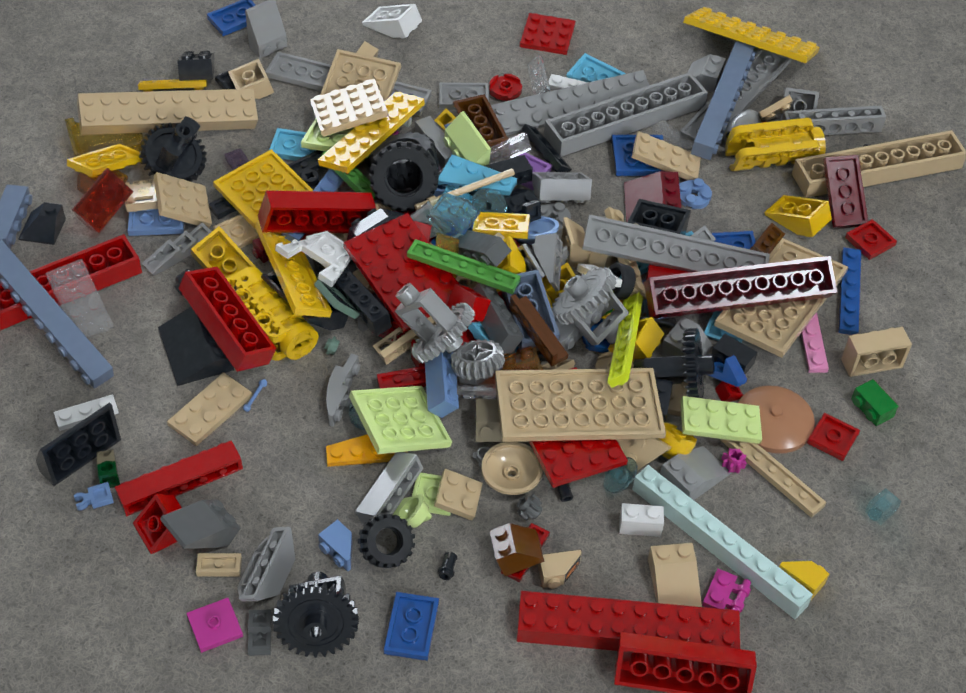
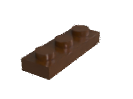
M771 223L750 250L770 254L784 237L785 233Z

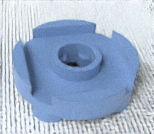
M696 178L679 183L681 205L685 207L686 205L692 207L691 209H702L709 204L712 191L702 179Z

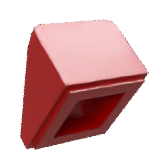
M721 381L715 388L721 401L732 402L741 399L743 396L739 387Z

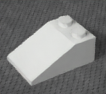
M416 4L378 7L362 24L392 38L400 37L403 39L408 37L409 33L418 27L417 25L422 22Z

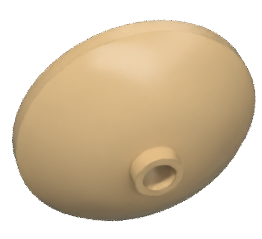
M503 442L497 444L487 451L482 460L484 480L491 488L503 494L519 495L529 492L538 485L542 478L543 469L533 449L523 443Z

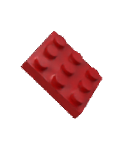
M529 13L520 41V47L567 55L576 20Z

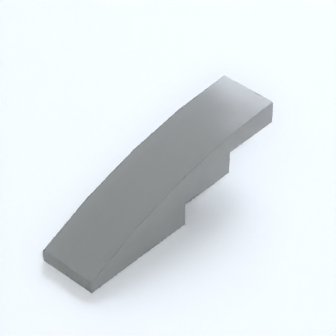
M202 222L192 232L188 233L185 231L175 241L172 242L169 239L142 264L153 275L163 272L190 256L191 248L212 231Z

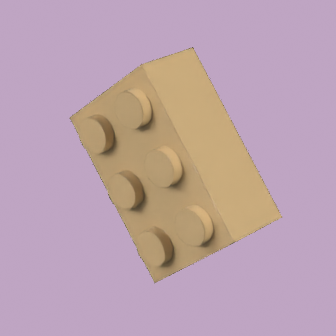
M903 327L854 334L849 336L841 360L849 377L903 368L912 343Z

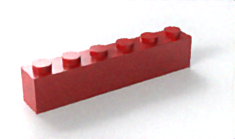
M231 440L211 449L203 450L191 457L183 458L171 465L163 466L151 473H146L133 480L123 482L115 486L116 494L127 517L143 510L155 494L174 495L176 497L243 469L242 460Z

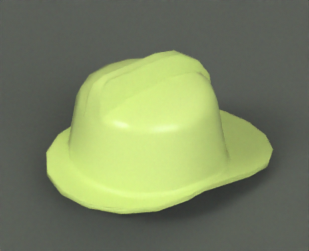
M422 494L404 498L393 513V515H398L401 519H405L407 525H411L412 528L420 526L432 517Z

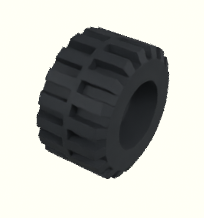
M381 514L372 517L368 522L364 523L363 530L359 532L361 536L358 539V544L361 547L359 548L360 553L364 555L362 557L368 560L369 564L380 568L400 566L401 563L407 561L406 558L412 555L411 549L415 548V543H413L415 534L411 533V530H413L411 525H407V521L401 519L398 515ZM384 528L391 529L397 538L396 547L389 554L381 553L376 546V536Z

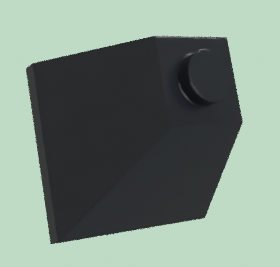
M44 202L33 210L18 239L20 241L55 245L66 220L62 204Z

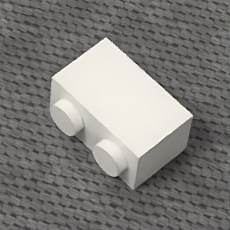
M622 503L619 516V534L661 537L664 526V506Z

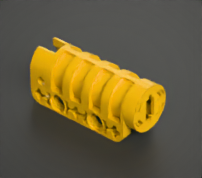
M811 118L739 125L731 129L725 145L726 156L736 155L734 164L729 166L731 171L753 169L754 166L765 168L771 164L782 166L786 165L787 162L795 164L796 159L821 155L826 152L824 133L820 127L813 126Z
M247 267L226 278L233 289L236 286V293L277 348L272 360L279 361L285 357L297 360L312 351L318 342V332L302 316L293 314L290 305L261 278L263 273L257 267Z

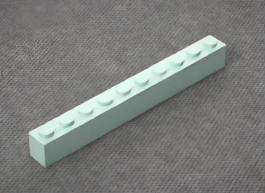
M647 465L635 476L632 488L634 492L653 506H664V516L743 579L750 580L753 587L793 619H796L808 607L813 595L809 590L656 470Z

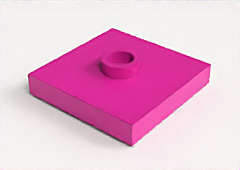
M229 598L186 613L201 653L243 637Z

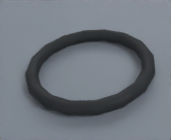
M654 319L659 327L674 328L675 326L671 322Z

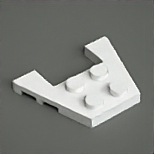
M328 231L306 236V239L301 241L294 239L291 243L285 245L278 243L275 247V251L287 259L302 251L310 258L321 263L326 269L319 272L318 279L330 287L336 283L351 261V257L343 247L344 242Z

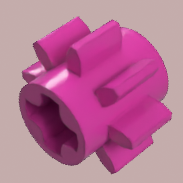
M729 448L728 453H723L721 458L723 460L722 467H726L729 473L736 472L739 474L741 468L745 469L747 462L745 459L747 455H744L740 449Z

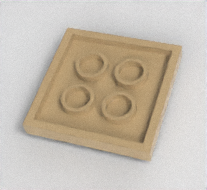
M156 172L154 184L159 215L197 226L203 222L210 228L212 220L206 187Z

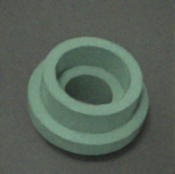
M334 336L333 339H328L324 348L327 350L326 354H335L340 343L336 339L337 337Z

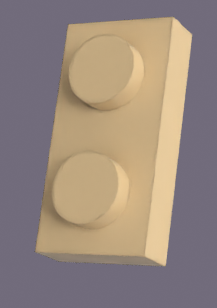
M198 553L196 575L240 577L241 553Z

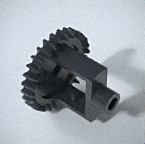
M185 116L181 123H177L174 128H172L171 123L168 124L167 128L162 123L160 128L156 125L154 129H150L144 135L140 143L139 151L141 152L139 158H143L140 162L141 164H146L144 170H151L148 174L149 176L158 172L192 182L193 179L197 180L198 175L202 174L206 166L207 158L205 156L207 152L203 151L205 145H200L202 139L195 140L200 125L195 120Z
M689 328L683 333L684 337L682 339L686 342H683L682 345L686 346V348L682 349V352H686V356L634 359V368H653L655 378L688 376L684 380L685 383H688L685 386V389L688 390L686 391L688 397L703 398L704 375H711L715 372L714 356L702 355V342L698 328Z
M313 572L308 576L306 582L289 585L288 595L283 593L281 600L277 601L273 614V630L277 632V639L282 638L281 644H288L289 651L296 647V654L298 655L305 651V657H308L310 652H313L314 658H317L318 653L321 652L326 657L328 650L334 655L335 647L342 651L343 644L349 645L350 638H355V632L358 631L359 624L358 608L355 607V601L350 600V594H346V585L342 576L328 578L323 572Z

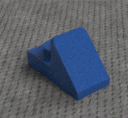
M734 355L726 358L724 364L714 362L715 372L708 375L736 387L747 383V377Z

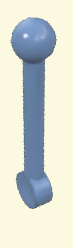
M265 379L259 381L257 390L249 402L243 406L245 412L250 411L251 404L261 389L267 386Z

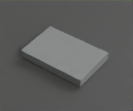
M440 82L439 109H455L453 101L485 94L489 101V84Z

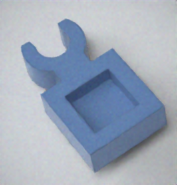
M108 482L87 488L89 493H76L74 495L75 502L83 500L76 504L78 510H84L91 504L93 509L114 503Z

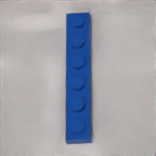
M843 247L841 264L848 266V270L841 279L838 333L854 335L859 333L861 250Z

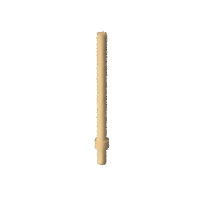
M506 170L437 197L431 196L426 201L415 204V210L428 201L433 207H436L441 202L515 175L514 170Z

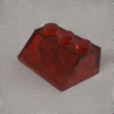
M106 168L73 207L72 211L90 230L100 233L134 191L109 168Z

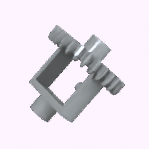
M599 267L598 269L594 268L592 272L589 270L586 275L583 273L581 276L576 275L565 284L564 292L559 293L560 297L556 298L555 303L552 304L553 307L551 309L555 320L563 325L574 323L591 345H599L604 338L609 344H614L618 325L629 314L613 293L612 289H615L617 282L612 271L606 267ZM600 302L606 305L609 302L614 310L592 332L580 315L586 318V312L592 314V307L598 309L597 303Z
M408 283L398 291L396 297L401 304L395 312L420 338L416 339V343L413 344L411 351L419 363H427L429 360H433L434 357L437 358L441 352L444 353L445 350L448 353H452L463 343L461 338L462 332L468 329L467 327L471 325V321L475 316V311L467 303L456 304V307L452 306L453 311H451L431 288L418 292L411 283ZM419 307H422L436 322L435 325L418 309Z

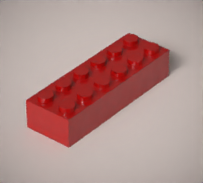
M266 190L257 216L262 232L321 233L325 231L329 233H348L349 228L352 227L350 223L358 218L363 220L368 217L366 213L376 208L372 193Z
M218 267L185 272L179 290L235 370L238 372L268 365L277 348Z
M621 632L615 665L614 685L667 693H752L757 668L755 651Z

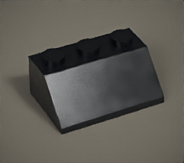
M639 199L627 223H636L640 226L686 235L691 210Z

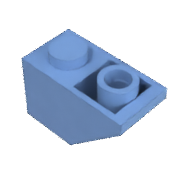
M337 519L318 534L319 548L324 554L331 555L338 567H343L349 571L352 559V532Z

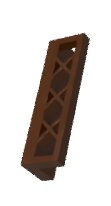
M516 294L510 296V310L549 365L553 367L568 359L569 354L527 296L520 299Z

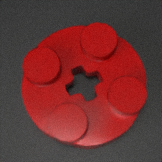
M504 74V76L500 77L499 75L494 76L489 83L490 95L503 101H511L518 98L522 93L520 79L512 74Z

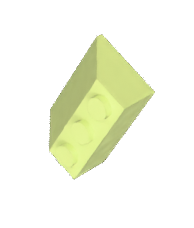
M464 111L460 112L445 129L444 144L451 149L452 154L482 166L488 165L491 148Z

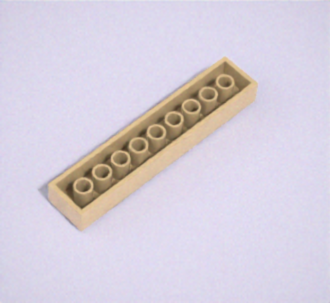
M254 89L78 93L77 98L81 135L148 133L156 125L160 128L162 123L165 124L166 128L171 123L172 128H174L177 123H181L185 116L192 118L200 125L198 131L255 129L258 122Z
M951 130L796 159L792 175L805 198L828 194L823 158L859 155L863 187L961 169L966 159V150Z

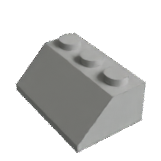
M532 172L534 194L540 202L550 203L551 200H557V202L567 203L568 200H574L576 203H584L585 200L591 199L592 179L582 172Z

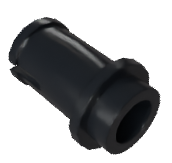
M569 483L557 486L561 502L571 501L574 498Z
M445 552L442 565L438 568L439 577L443 580H450L455 574L454 566L457 555L453 552L450 553L449 558V552Z

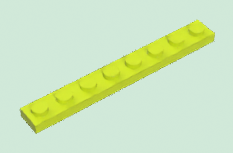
M640 292L623 300V306L629 314L618 325L608 377V384L612 388L617 385H623L629 380L643 296Z

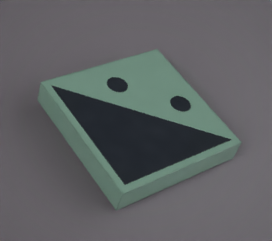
M319 279L315 282V287L335 309L355 319L360 315L340 291L328 286Z

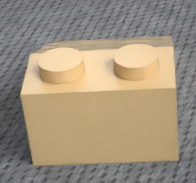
M693 543L651 546L648 563L657 603L702 607L697 560Z

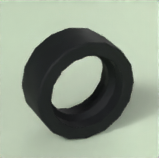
M614 263L609 269L616 277L622 276L621 287H615L612 290L618 299L625 300L634 290L636 273L630 265Z

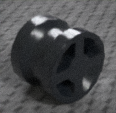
M312 169L302 172L301 179L314 190L319 184L318 172Z

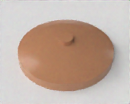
M779 386L757 387L745 393L738 402L759 406L762 441L758 445L766 452L789 453L798 450L807 443L808 438L813 432L815 419L810 406L801 396L789 389Z

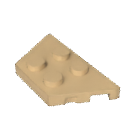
M658 438L616 439L628 460L625 467L634 473L671 449L670 445Z

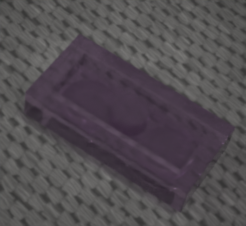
M241 148L224 154L225 160L232 170L249 162Z

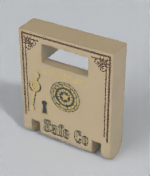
M154 179L133 181V184L126 182L125 205L127 212L158 209Z

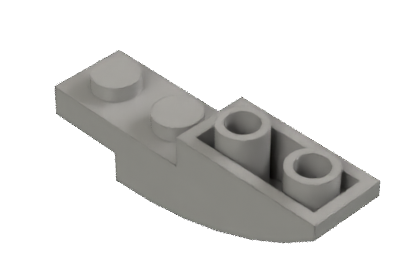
M351 353L344 367L336 365L329 379L326 402L328 422L331 427H334L336 421L339 422L341 420L344 407H348L351 402L349 389L352 385V378L354 375H358L361 367L358 355Z

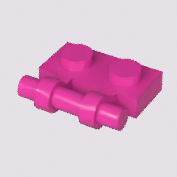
M717 568L702 606L725 609L726 607L730 610H740L741 613L744 608V600L751 591V581L744 579L742 584L738 585L735 583L738 576ZM731 592L737 594L735 600L729 599Z

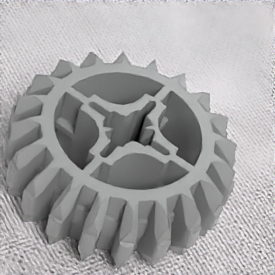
M487 339L471 340L469 343L464 342L463 345H460L451 354L452 369L457 376H461L462 379L468 378L469 381L492 377L495 371L503 369L505 361L504 351L499 346V343H494V340L488 341Z

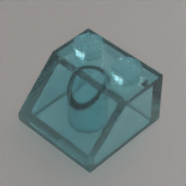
M444 193L426 217L451 243L464 236L480 212L468 199Z

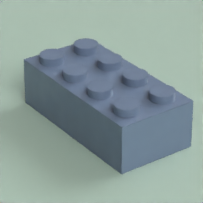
M539 270L517 274L521 278L513 294L501 290L505 305L524 336L518 344L521 354L539 349L509 308L510 296L514 294L519 299L527 296L558 341L560 337Z

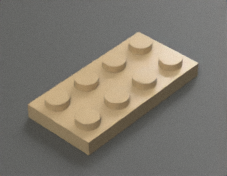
M638 131L635 137L632 153L633 159L663 171L678 172V176L686 180L698 178L701 157L692 155L687 150Z
M223 372L171 417L167 424L195 446H198L252 397V392Z

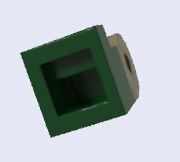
M114 449L97 452L96 459L100 484L108 482L110 488L120 485Z

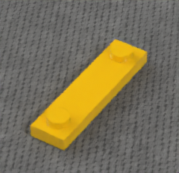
M179 79L140 81L138 89L143 90V92H152L153 89L173 88L204 90L208 83L207 79L179 81Z

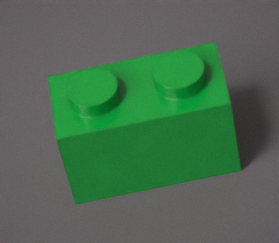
M874 379L856 387L851 398L853 404L875 426L893 418L898 409V405Z

